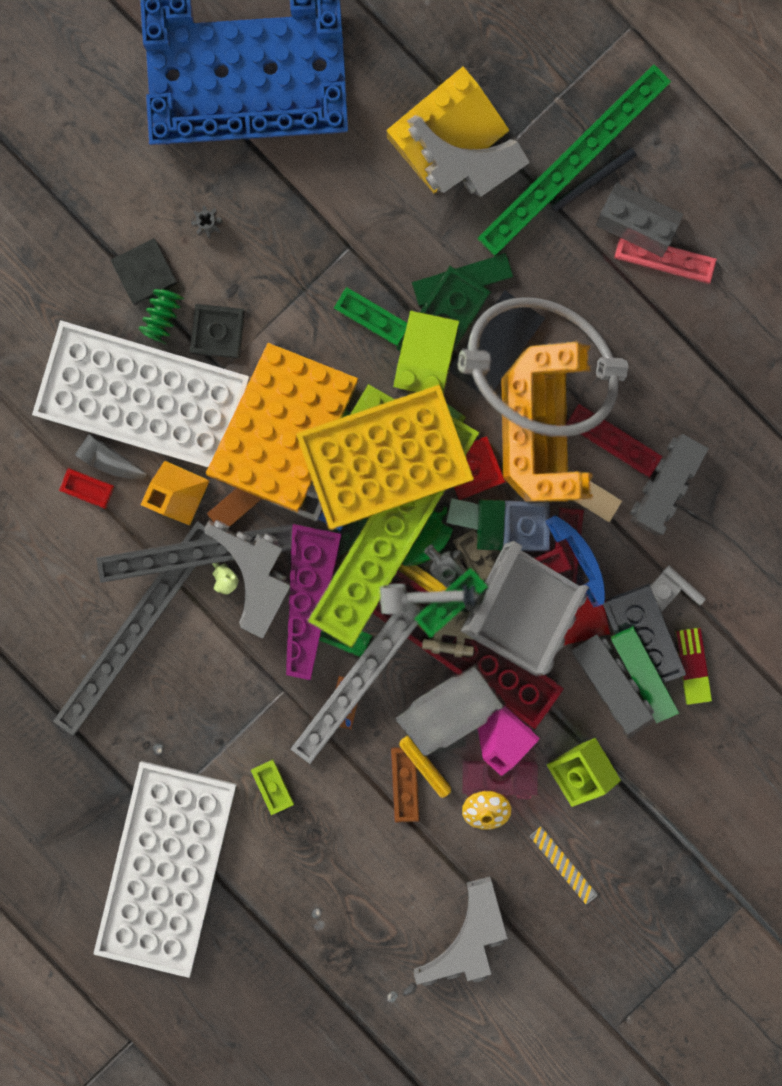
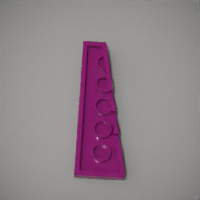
M296 524L292 526L286 675L311 680L321 629L310 624L308 620L332 581L342 534Z

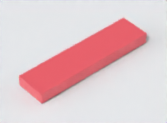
M619 238L614 259L707 284L711 282L717 260L716 258L668 246L664 256L660 257L622 238Z

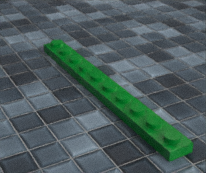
M653 64L477 240L495 257L670 85L671 80Z

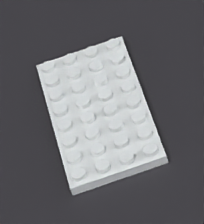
M60 320L32 415L209 467L245 392L250 377Z
M140 761L94 955L190 978L237 784Z

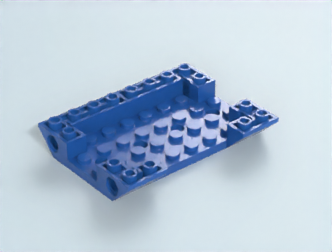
M140 0L143 46L147 55L149 94H146L149 145L348 132L340 0H290L292 17L194 23L191 0ZM315 61H325L327 64L326 68L323 71L314 70L313 64ZM269 63H274L278 67L276 73L272 75L264 72V67ZM220 66H225L229 69L228 75L224 78H219L215 75L216 69ZM170 70H178L180 75L177 80L169 81L166 78Z

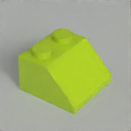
M596 738L575 746L546 764L571 807L607 794L621 781Z

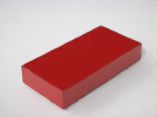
M68 468L59 491L106 509L115 486Z

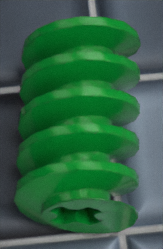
M154 289L153 294L158 299H150L149 302L154 308H146V312L151 317H143L142 321L147 326H139L138 329L144 336L167 344L162 339V336H170L165 327H174L169 318H177V315L172 310L181 309L176 300H184L185 298L168 290Z

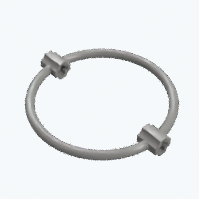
M529 297L505 300L484 312L472 329L468 350L460 352L458 362L459 371L473 374L480 391L499 413L527 430L549 436L577 435L600 424L612 410L618 394L619 381L625 380L629 368L627 360L613 357L602 336L579 314L558 303ZM532 307L556 313L577 325L590 337L602 355L597 361L596 374L597 378L608 380L609 386L605 402L600 410L584 422L569 426H552L532 421L508 407L494 393L484 377V374H487L489 371L490 354L486 353V351H478L481 334L490 320L510 309Z

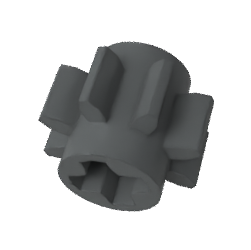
M203 206V211L199 213L193 212L196 216V221H192L191 225L193 227L199 226L196 232L198 236L204 232L210 239L211 233H220L217 226L223 220L220 217L215 218L217 215L215 208L210 212ZM210 219L212 224L210 226L208 224L204 225L202 220Z

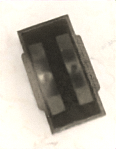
M474 664L459 675L450 677L414 700L409 707L398 713L395 719L425 757L441 746L444 748L450 746L485 724L488 717L494 711L505 707V702L477 664Z

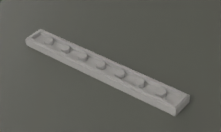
M407 603L406 612L394 613L292 746L291 750L311 764L418 623L413 618L424 609L418 603Z

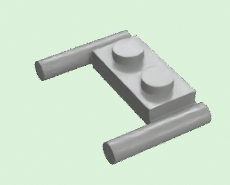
M670 565L650 585L661 612L677 596L680 590H683L699 606L706 600L700 592Z

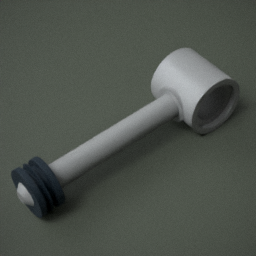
M404 584L380 586L381 611L386 614L406 612L407 603L464 601V606H468V603L469 605L472 603V606H475L478 597L475 585H471V588L470 586L467 588V585H464L463 591L407 593Z

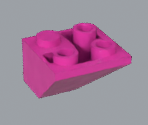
M503 704L477 726L483 760L501 776L512 769L540 739Z

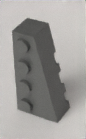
M684 434L679 435L678 438L673 437L667 446V450L670 452L666 459L661 458L654 470L657 472L654 480H648L642 490V493L645 494L641 502L636 501L630 511L632 518L630 521L655 536L663 535L667 529L663 525L664 522H668L677 510L676 500H680L685 495L689 486L688 479H692L695 476L709 448Z
M596 634L573 649L572 654L590 682H593L597 693L604 703H607L612 716L618 724H621L625 730L623 733L629 739L653 723L651 714L654 713V710L647 700L641 701L637 695L640 690L633 679L628 681L623 674L626 669L618 658L616 660L612 658L609 653L612 648L605 638L600 640Z

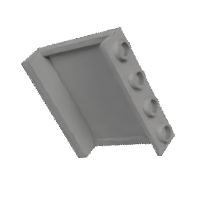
M513 541L504 545L485 582L488 587L479 594L476 599V605L472 607L461 632L535 676L545 675L554 665L553 658L556 652L565 643L564 636L567 630L575 623V613L587 598L585 593L588 586H578L521 551L522 546Z

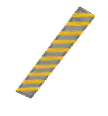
M542 827L530 835V838L585 904H588L597 896V893Z

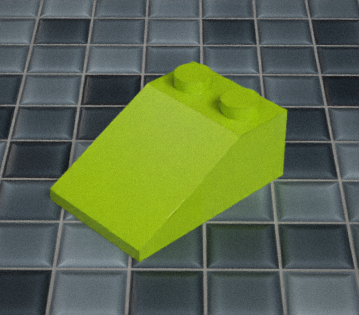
M410 311L393 387L419 392L440 385L444 395L459 325L458 320Z

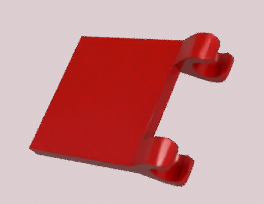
M588 597L586 598L584 604L578 607L575 613V623L567 630L564 636V645L588 640L596 634L598 637L610 634L603 604L593 608Z

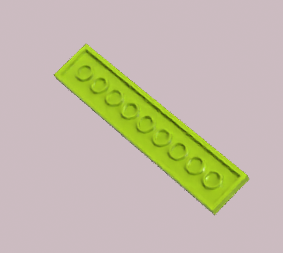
M451 416L464 455L466 456L479 432ZM444 491L370 516L308 622L352 648L381 599L380 586L390 584Z

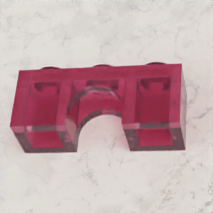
M462 761V794H467L469 798L478 792L493 791L502 794L505 798H507V795H517V799H531V795H537L538 765L536 762H518L511 769L507 779L495 781L489 777L488 764L485 761Z

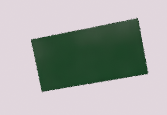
M479 500L477 550L503 549L504 500Z

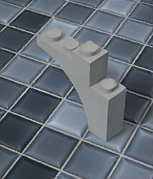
M415 115L407 120L411 127L408 129L411 137L415 142L419 141L424 148L421 150V153L426 161L433 163L425 168L429 175L426 177V180L433 190L437 189L444 193L465 178L466 180L463 183L469 193L472 194L474 192V194L481 197L530 163L518 141L510 139L503 144L486 149H463L452 146L440 139L430 130L421 117Z
M216 520L215 523L208 521L204 528L205 534L217 540L231 553L243 574L245 604L239 621L240 627L263 638L290 588V584L286 580L287 576L276 570L273 573L270 572L282 550L280 544H278L279 540L265 533L264 536L257 534L252 542L251 536L241 531H238L236 534L228 530L229 526L219 520Z
M490 876L467 883L468 909L462 929L455 941L444 953L433 961L414 969L417 985L422 983L423 986H428L436 983L437 979L443 977L447 979L457 978L461 975V972H465L467 981L473 980V982L483 981L487 979L488 975H492L484 945L489 944V947L501 945L503 940L507 939Z

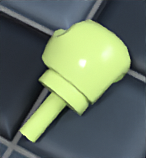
M213 563L212 565L215 570L212 574L216 580L214 590L222 594H230L238 585L237 575L226 564Z

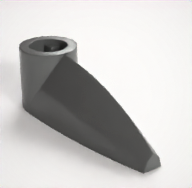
M88 434L75 453L79 459L90 466L114 476L129 479H144L147 476L146 472L91 434Z

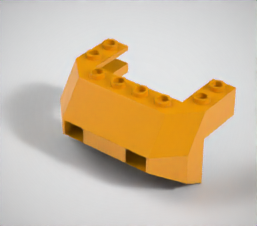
M576 342L529 347L502 377V401L512 410L532 421L552 426H565L567 422L566 373L591 371L590 366H588L590 345ZM502 415L503 478L526 502H568V500L593 499L590 489L592 473H568L567 436L539 434L513 423Z

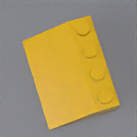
M464 67L460 68L386 130L387 139L433 194L438 190H433L427 182L426 177L429 175L425 168L433 163L426 161L421 153V150L424 149L419 141L415 142L408 131L411 127L407 120L415 115L421 117L430 130L440 139L452 146L463 149L490 148L509 132L508 127L481 87Z

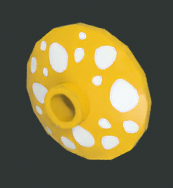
M482 791L466 799L462 806V815L465 821L472 827L481 830H491L502 826L508 821L511 816V805L502 794L493 791Z

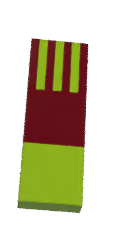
M701 628L675 631L678 654L686 671V675L682 676L686 704L712 701Z

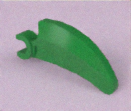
M444 506L443 511L440 513L432 511L422 532L403 560L402 565L414 566L430 561L431 558L424 553L425 549L429 548L430 545H433L439 553L443 551L453 531L451 527L444 525L441 521L446 516L447 507Z

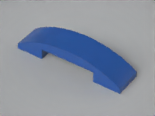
M553 516L545 522L556 542L566 538L589 579V582L584 584L588 586L585 594L593 608L604 604L605 594L601 571L588 544L573 527L559 517Z

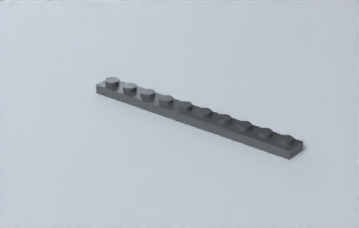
M197 521L183 542L212 537L205 534L204 528L206 526ZM195 567L161 572L56 716L53 721L72 736L77 733Z

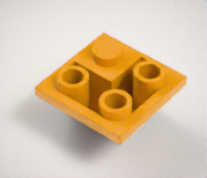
M164 461L150 482L141 505L190 526L210 480Z

